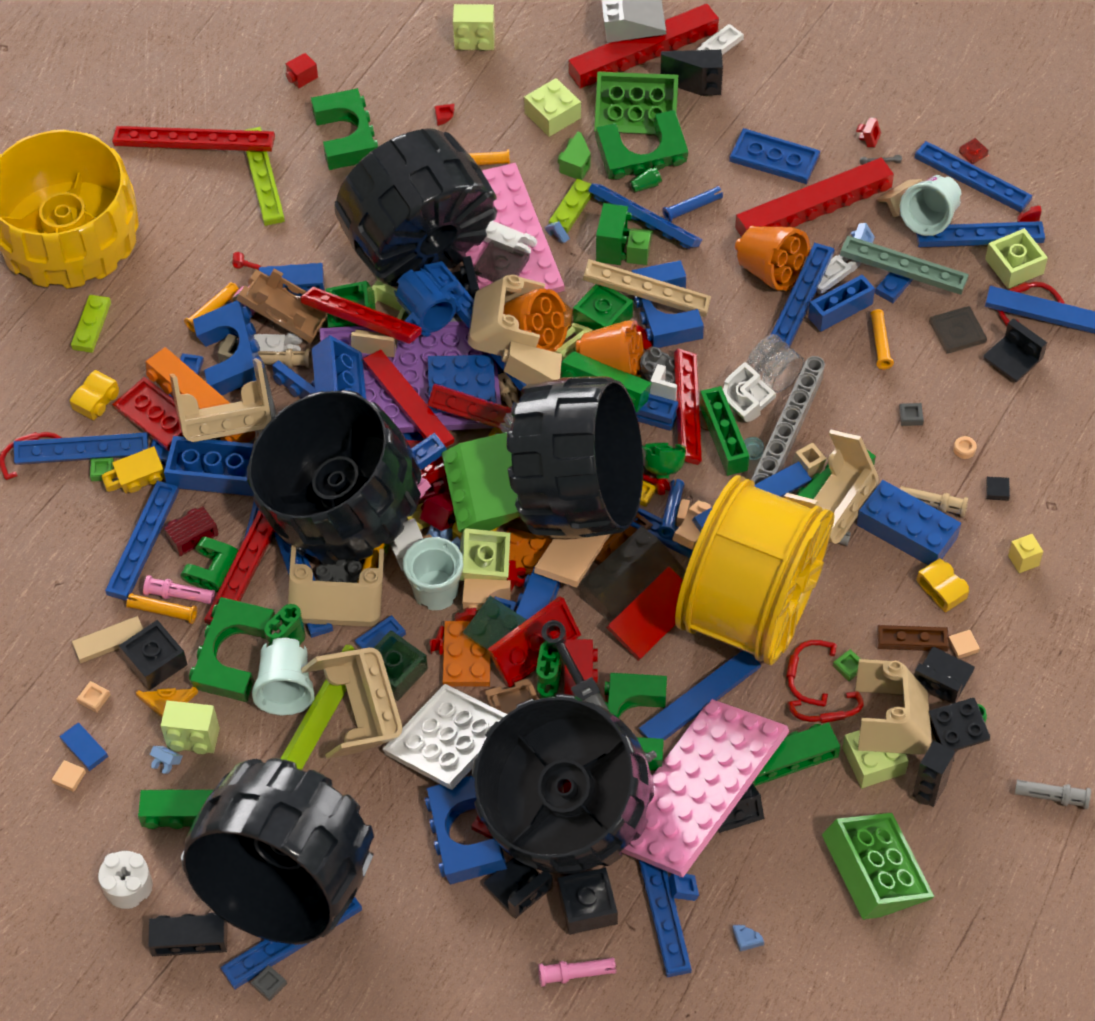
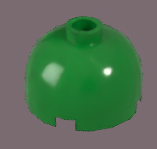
M669 443L645 444V447L642 445L643 465L650 473L656 474V478L669 479L670 475L680 471L685 463V446L675 444V448L668 446Z

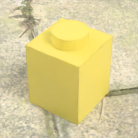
M1033 534L1012 541L1008 557L1018 573H1022L1040 565L1043 550Z

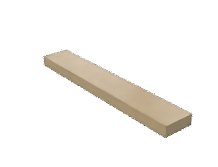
M588 259L583 276L584 281L686 312L698 309L700 316L706 317L711 299L709 295Z

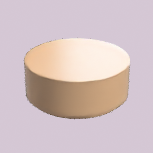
M963 436L956 439L953 451L957 457L969 459L974 456L977 445L972 438Z

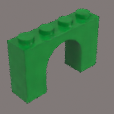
M358 88L311 97L316 126L344 121L352 123L357 127V130L347 137L323 142L329 170L357 165L367 154L379 147L377 140L372 138L375 137L373 125L368 124L370 122L369 111L364 110L366 107L364 95L360 96Z
M675 110L655 114L654 127L660 145L655 151L648 154H636L628 150L621 140L616 123L596 127L595 139L608 180L613 178L621 179L631 174L639 175L649 167L651 169L656 167L657 170H661L666 166H679L687 162L689 151Z
M220 597L219 603L215 604L212 611L213 619L211 625H207L205 629L204 644L197 651L198 660L196 666L190 670L189 680L192 686L196 687L199 691L248 702L255 682L251 672L221 664L217 660V652L223 641L235 634H249L266 639L264 628L275 615L274 610Z
M610 673V681H605V695L609 696V701L605 703L610 712L618 718L626 710L633 707L665 708L667 676ZM636 737L645 753L655 751L657 755L656 758L648 762L649 770L656 771L659 767H662L664 739Z

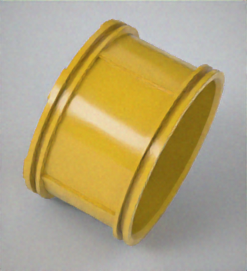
M740 475L734 476L722 490L711 509L692 552L677 602L675 616L677 628L686 630L691 634L696 632L702 633L755 655L757 661L761 662L764 660L765 664L773 665L781 654L787 650L812 590L817 585L824 565L823 559L832 526L835 521L834 513L828 509L823 510L820 506H815L812 509L756 488L753 480L745 479Z

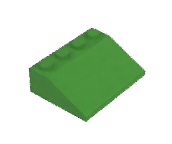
M597 72L594 132H596V127L616 123L619 133L657 135L654 127L655 114L675 110L677 115L678 75Z
M507 432L459 443L442 452L459 532L463 533L465 528L491 531L519 517L515 506L517 493L511 489L508 476V468L512 466L511 453L507 449Z
M893 813L839 818L822 834L863 920L883 917L934 898Z

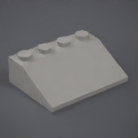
M602 0L607 43L666 34L662 0Z

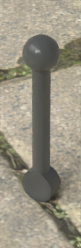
M895 155L894 157L883 158L885 162L894 161L895 163H901L902 156ZM861 157L860 163L863 165L878 158Z

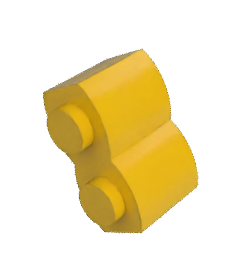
M94 370L86 378L83 385L72 395L70 399L72 410L91 420H95L105 412L106 405L117 398L119 394L117 381Z
M939 558L918 572L916 579L918 584L944 612H948L967 599L969 594L967 582L954 574L953 567L948 562H944Z

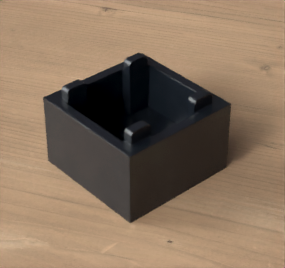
M158 620L119 645L123 660L149 691L188 665L184 650Z
M606 867L558 877V892L569 935L618 924V911Z

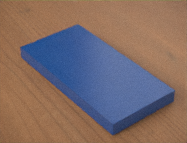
M743 128L730 155L729 162L807 184L820 156V150Z

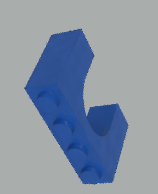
M681 260L631 271L686 288V274ZM634 296L635 306L640 308L641 311L639 313L641 324L646 326V337L648 341H651L652 347L661 348L703 339L704 325L698 309L677 314H667L657 310L653 306L652 301Z
M237 300L193 319L196 336L205 347L225 339L228 334L239 337L238 348L229 359L204 370L207 383L220 395L241 388L248 382L256 381L253 359L257 358L260 360L262 368H264V363L258 354L260 346L254 338L256 330L250 321L252 313L249 307L244 306Z
M472 776L463 778L452 790L441 784L427 788L429 797L425 798L428 812L432 811L433 819L429 821L433 834H437L438 840L434 841L437 855L442 857V862L439 863L442 877H446L451 885L507 869L503 849L495 839L463 845L456 843L450 838V829L454 820L460 814L476 809L474 802L477 798L474 778Z

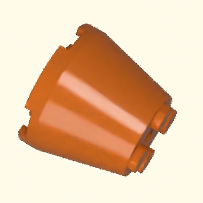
M750 226L742 238L736 241L735 249L737 250L740 266L771 288L788 291L794 287L803 268L805 258L810 253V242L804 231L794 227Z
M543 288L535 289L504 303L503 314L514 316L519 322L520 330L540 335L536 348L556 352L565 341L568 327L564 326L563 312L566 311L562 299L555 291Z
M627 320L584 333L581 340L576 341L577 353L642 379V376L638 374L639 370H641L640 359L644 354L641 332L636 331L635 326L638 324L636 320Z

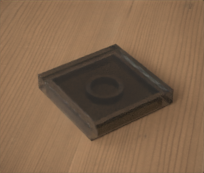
M491 240L474 267L475 274L493 282L507 275L519 276L529 261L530 254Z
M970 306L930 317L929 322L946 354L980 345L987 341V337Z

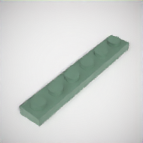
M847 236L840 252L842 257L960 295L969 277V274L851 236Z

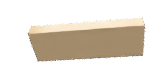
M138 616L72 641L80 664L119 649L121 643L143 630Z

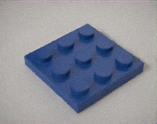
M491 355L428 356L429 397L435 383L496 403L494 358ZM429 406L433 413H449Z

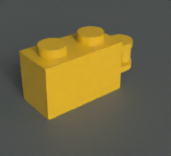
M154 446L112 462L114 469L101 476L106 491L110 492L123 488L125 494L137 492L141 487L156 484L157 481H162L165 478L162 462ZM118 477L119 480H116L114 482L112 481V479Z

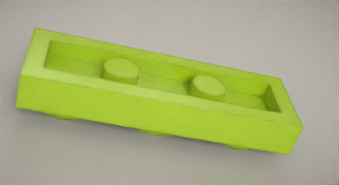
M577 178L549 220V224L559 221L568 234L593 196V193L589 192L591 184Z
M89 294L71 343L72 350L93 353L111 305L110 297Z

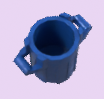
M421 268V271L414 272L409 270L397 281L399 285L397 291L394 290L399 304L409 314L405 321L421 327V334L428 337L432 332L445 327L452 320L455 313L461 310L458 300L464 294V289L456 280L442 287L430 273Z

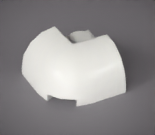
M746 362L739 366L724 381L723 391L730 408L745 422H750L761 415L760 411L776 398V393L761 380L760 374Z

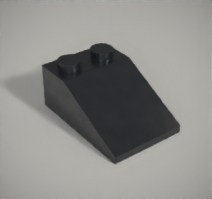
M721 49L661 51L660 74L678 75L679 89L701 96L721 95L723 77Z

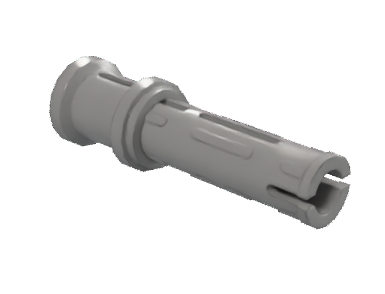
M1017 779L1015 795L1060 801L1063 806L1071 804L1083 806L1084 809L1088 810L1091 788L1084 790L1072 788L1069 784L1060 787Z

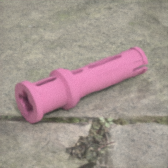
M150 575L146 577L143 587V594L145 596L152 594L162 596L163 599L175 597L212 605L215 598V590L175 584L171 579L159 580L152 578Z
M614 957L571 964L559 961V964L544 966L541 963L538 964L540 985L544 987L547 983L554 982L566 984L569 982V979L616 974V969H614L616 966Z

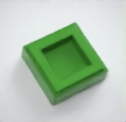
M113 457L91 459V481H103L101 476L114 469Z
M849 649L833 662V667L845 679L850 681L857 676L860 658Z

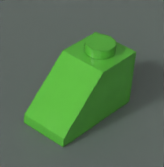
M637 228L630 230L626 263L647 265L653 230Z

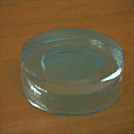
M749 437L744 440L749 453V459H758L763 455L764 443L757 437Z

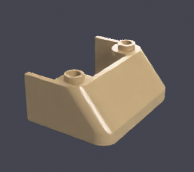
M507 275L478 290L473 300L468 344L476 350L499 356L503 355L504 349L509 348L511 341L536 347L540 335L520 330L518 320L512 315L503 314L505 302L532 290L544 289L545 284L517 275Z
M257 358L253 359L256 381L248 382L242 387V401L199 409L198 402L194 396L190 394L180 395L177 376L169 374L182 434L188 441L197 442L260 430L266 427L271 421V414L260 360Z
M830 430L829 435L835 446L834 451L828 458V465L832 474L814 500L786 493L785 498L811 509L815 506H820L823 510H831L835 515V521L832 526L829 542L837 544L842 540L859 515V510L877 488L878 474L860 436Z
M291 545L288 604H295L300 608L303 623L326 625L330 623L332 625L365 627L376 625L380 620L384 549H379L378 568L364 569L360 573L359 583L312 581L313 572L311 568L304 564H296V546Z
M364 648L317 656L301 668L302 673L324 670L325 677L329 683L336 686L346 685L358 727L347 732L344 737V743L339 744L325 754L326 759L360 753L392 741L402 733V723L384 661L377 649Z
M859 659L855 691L903 694L904 708L894 707L886 712L885 719L862 718L858 750L926 754L932 741L927 690L908 668L899 661Z

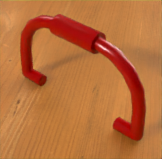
M1024 282L1007 289L1022 293L1032 287H1041L1048 290L1059 303L1065 304L1059 293L1052 286L1043 282ZM997 310L1000 318L1007 326L1008 322H1010L1004 314V311Z
M34 432L19 437L15 441L39 440V438L43 437L53 439L62 437L51 432ZM14 442L8 444L0 455V469L5 480L17 477L16 471L8 474L5 466L6 454L14 448Z
M808 640L797 646L793 655H790L786 674L788 686L797 699L808 704L825 707L828 698L827 693H823L821 700L803 696L797 691L794 679L798 667V655L805 647L816 645L830 648L829 655L835 656L837 644L823 640Z
M858 691L847 692L846 698L856 697L858 701L856 708L846 712L823 713L819 716H807L798 713L794 706H801V700L789 701L787 706L792 715L797 719L807 722L827 723L845 720V718L859 713L864 707V700Z

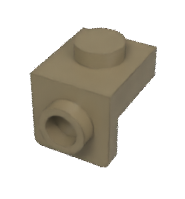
M228 334L225 341L220 343L217 353L219 363L229 359L237 350L238 342L235 335Z

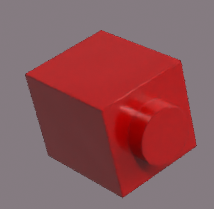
M306 53L286 63V78L298 88L318 78L317 64Z

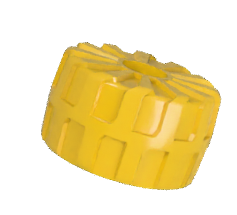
M50 130L25 137L0 154V251L8 268L16 275L22 273L26 277L31 278L34 285L47 288L49 284H62L65 288L84 286L86 280L92 278L102 279L117 269V263L121 259H126L130 255L136 243L135 232L139 225L137 205L133 186L123 160L115 149L110 148L100 138L88 133Z

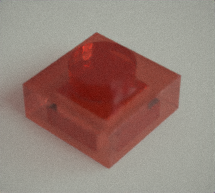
M976 138L959 148V153L972 165L988 156L989 152Z

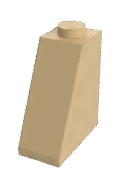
M511 341L509 348L503 351L501 362H505L504 372L528 385L560 379L562 354Z

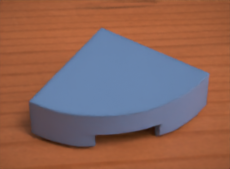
M559 221L550 223L545 227L550 236L554 234L559 238L558 242L565 243L570 239Z
M744 925L732 926L740 951L764 945V940L758 932Z

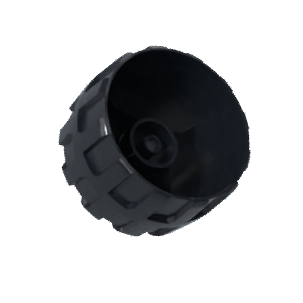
M425 128L401 134L367 154L342 182L334 206L335 215L356 254L379 281L394 287H398L397 281L403 274L409 270L414 272L421 271V268L423 269L424 265L442 261L449 269L456 267L463 261L462 257H466V253L474 245L478 246L487 237L486 229L491 221L496 220L498 213L494 206L497 196L475 160L453 135L434 128Z
M607 376L564 377L524 386L521 389L522 397L520 401L513 403L511 414L514 418L512 430L507 432V449L511 453L512 466L508 468L509 483L513 492L517 493L515 506L522 521L527 524L528 529L533 534L545 538H586L621 533L627 530L636 518L641 500L643 449L637 414L625 386L620 381Z
M349 390L312 393L284 407L258 435L253 444L249 465L247 466V482L254 493L253 500L272 529L290 547L291 545L296 546V552L302 557L308 554L318 558L322 564L336 565L337 560L350 558L354 561L363 560L372 556L373 550L383 543H392L403 532V523L406 518L415 513L421 496L417 488L421 481L420 466L400 429L377 403L369 402L359 393Z
M558 694L556 697L538 700L531 698L517 704L516 709L508 713L499 722L496 721L485 734L487 738L481 747L478 758L474 759L472 777L475 782L477 798L474 804L480 820L487 826L495 841L512 857L534 869L568 876L582 873L598 865L610 866L623 857L621 851L631 841L641 837L648 823L645 816L648 804L654 797V781L640 742L629 727L612 712L574 695ZM566 782H571L570 791L562 793V786Z
M271 758L263 763L260 759H250L235 765L231 772L221 779L204 802L186 836L181 863L183 871L197 896L231 925L264 940L294 945L307 944L320 937L327 936L338 924L355 898L374 856V853L370 852L374 832L371 825H365L359 814L360 805L349 794L342 795L333 788L332 780L315 770L305 772L297 769L296 763L288 760Z

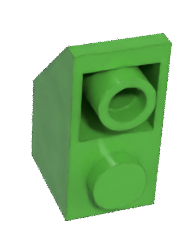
M577 132L574 138H570L566 150L560 153L558 163L560 173L583 180L591 167V153L582 133Z

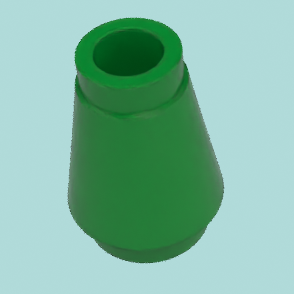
M649 167L630 181V184L636 193L659 186L662 178L656 167L652 169Z

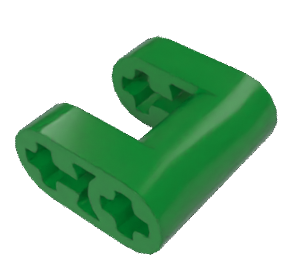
M201 537L196 546V551L213 561L208 569L193 564L185 565L181 578L191 585L218 592L238 550L229 544L208 537Z
M285 605L265 625V636L270 642L268 646L272 645L273 639L277 638L295 639L299 641V646L305 640L306 634L302 614L297 605ZM279 629L280 631L279 633H271V630L277 631Z
M543 642L540 647L536 668L538 679L537 695L539 699L556 697L561 679V656L557 649H550ZM546 685H550L551 690H549V693H544Z

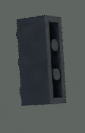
M933 740L920 762L912 797L916 798L918 802L932 807L935 806L947 785L955 751Z
M215 912L203 916L184 914L181 917H170L162 915L149 919L148 947L151 955L155 957L227 952V921Z

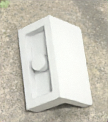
M657 364L651 379L650 394L676 401L677 385L665 381L666 366Z

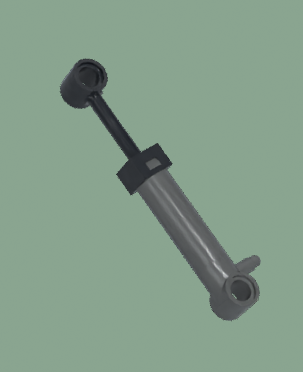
M557 620L545 623L542 627L544 644L550 649H557L576 683V686L571 688L572 695L584 701L600 705L610 711L593 677L584 680L565 646L566 631L564 625ZM551 631H558L560 636L556 639H551L548 637V634ZM655 751L645 753L647 762L657 757Z

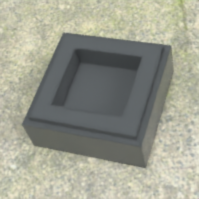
M922 403L899 404L901 426L923 425Z
M268 965L251 982V985L270 1002L287 985V981Z

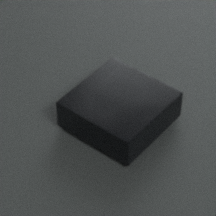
M987 476L986 499L1009 501V478Z

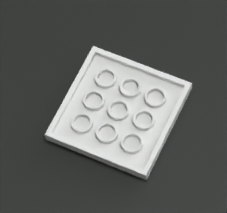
M444 684L402 728V733L394 740L389 741L383 748V751L390 758L452 790L473 768L474 759L478 758L481 747L487 738L485 736L487 731L496 721L499 722L507 714Z

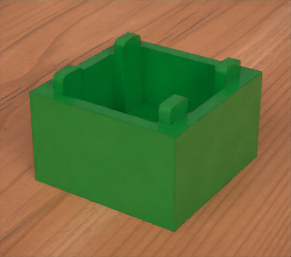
M603 203L596 233L597 262L621 265L622 260H626L624 248L627 236H629L631 230L628 229V220H631L632 213L628 212V206Z
M367 281L326 288V292L376 310L374 290ZM327 313L328 328L360 326Z
M595 284L573 307V323L592 330L627 321L633 317V300L614 289Z

